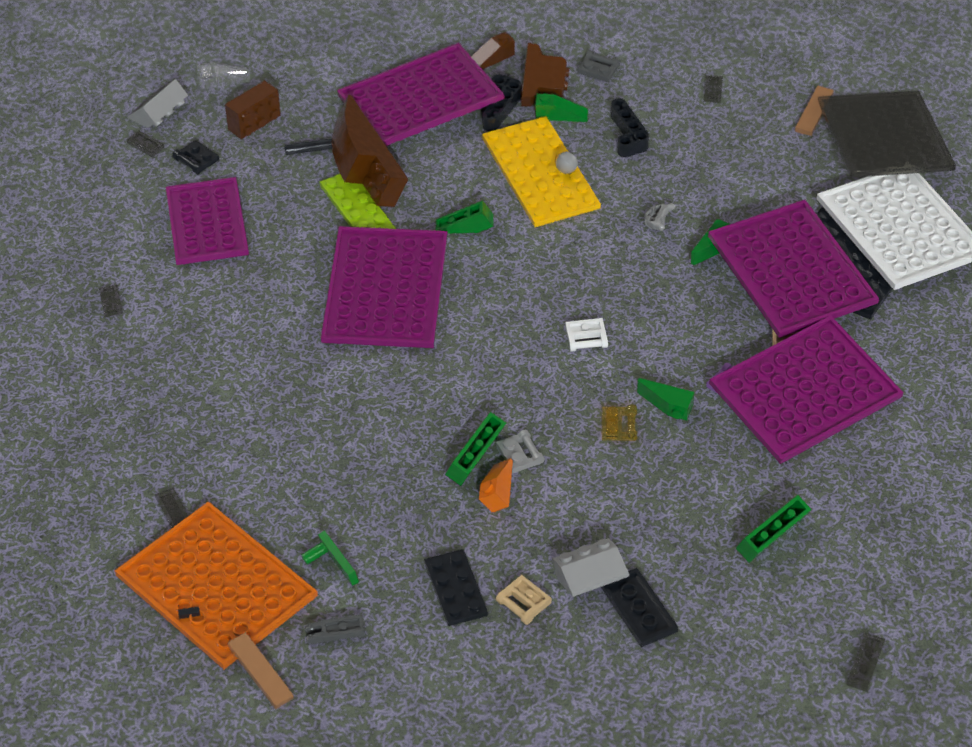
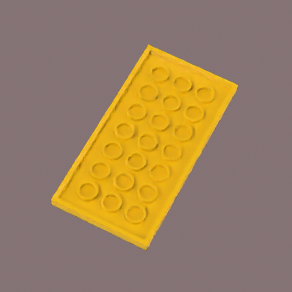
M547 116L482 134L483 141L534 227L601 209V203L578 166L575 171L569 174H564L557 169L556 159L558 155L562 152H568Z

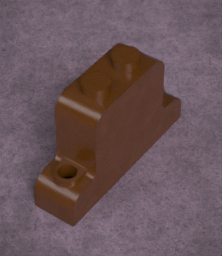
M528 43L521 106H533L537 94H555L563 97L564 91L568 89V81L565 80V77L569 78L570 67H566L567 61L565 58L542 55L538 44Z

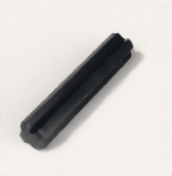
M332 138L287 144L284 146L285 154L292 155L332 149Z

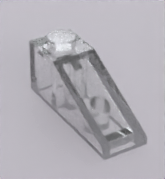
M218 62L196 64L200 89L251 82L248 67Z

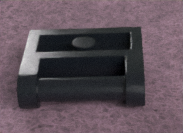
M194 140L181 150H175L172 158L176 161H181L190 167L194 173L199 174L217 162L219 155ZM186 155H187L188 157H190L191 159H193L194 161H196L197 163H195V162H193L192 160H190L189 158H187Z

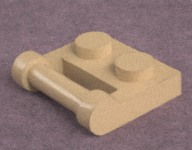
M521 575L497 595L496 601L500 605L504 604L519 616L525 625H528L536 615L551 604L552 598ZM511 595L514 596L517 600H519L522 604L529 608V610H523L520 606H518L511 599H509V597Z

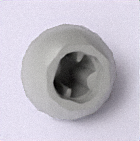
M562 152L556 159L557 169L564 174L572 173L578 166L577 158L570 152Z

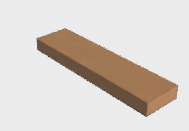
M817 86L795 127V132L812 136L833 96L834 90Z
M246 632L228 642L230 650L275 709L293 699L294 695Z

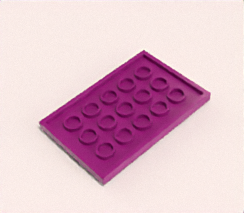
M236 177L166 187L176 265L249 255Z

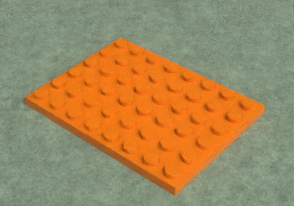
M209 501L115 570V575L222 669H226L237 660L228 647V642L246 632L256 645L318 596L316 589ZM199 607L200 616L192 617V615H189V618L179 619V609Z

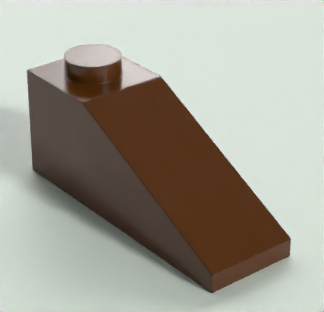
M507 32L500 33L491 37L471 57L483 70L514 56L515 40Z

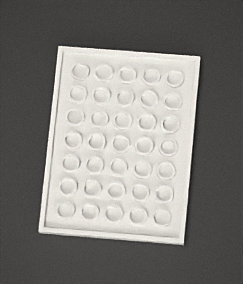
M910 162L817 194L819 203L893 290L972 262V231Z

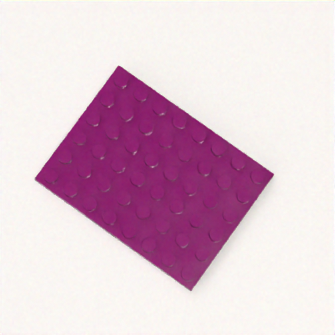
M460 43L337 90L338 96L343 103H345L348 95L353 97L386 146L504 99L503 92Z
M806 200L709 231L708 233L711 242L779 338L804 330L830 315L835 319L878 304V296Z
M339 226L321 343L434 348L448 232Z
M831 315L714 376L709 381L711 387L780 464L900 399L904 393Z

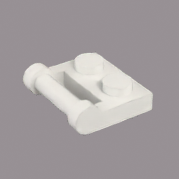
M603 318L565 322L570 352L576 351V349L592 347L608 348ZM600 337V339L575 342V340Z

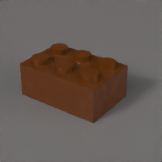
M264 80L226 103L225 110L228 130L242 140L281 116L278 89Z

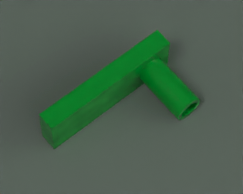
M325 530L318 534L320 543L301 554L302 559L308 565L328 553L352 586L359 583L355 570Z

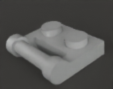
M522 430L517 435L496 442V447L504 460L510 458L513 460L512 474L545 461L543 454L538 452L532 442L528 430ZM524 442L532 455L531 458H527L519 443Z

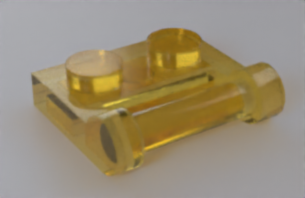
M631 404L626 407H602V440L636 441L635 416L637 415V406ZM622 416H628V430L626 432H622Z

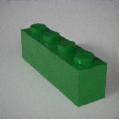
M490 412L452 462L445 475L462 486L499 436L506 422Z
M797 495L746 536L736 549L748 563L752 562L802 521L812 509Z

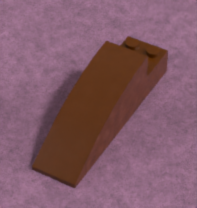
M348 95L335 122L331 140L332 152L338 171L344 182L363 184L377 206L395 207L408 178L351 95Z

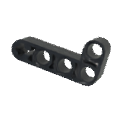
M496 74L492 77L491 80L503 92L504 99L490 104L483 112V129L485 131L497 130L521 100L522 82L520 80L502 74Z
M616 98L612 100L611 118L623 134L618 137L617 141L618 155L630 157L647 151L649 148L648 131L624 99Z

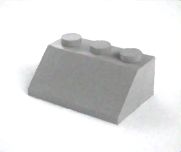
M174 79L157 90L129 114L127 118L147 128L152 125L156 127L163 122L162 117H168L174 112L173 108L175 106L178 108L185 102L183 99L188 94L178 81Z
M609 538L601 539L588 546H581L577 550L565 552L553 558L556 579L572 597L629 577V572L618 547Z

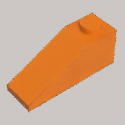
M511 458L494 464L480 484L479 500L491 512L509 507L513 465Z

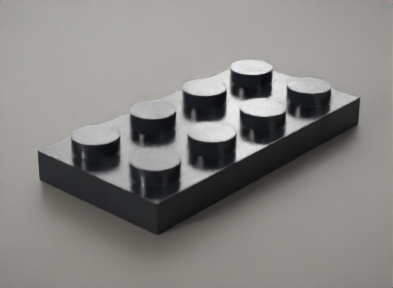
M464 549L424 559L425 567L447 626L488 616L487 608Z
M638 568L628 571L629 577L601 587L641 648L678 632L677 624Z

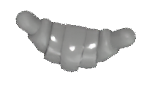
M675 204L652 206L644 215L646 226L650 229L663 231L665 229L666 215L669 211L675 209Z

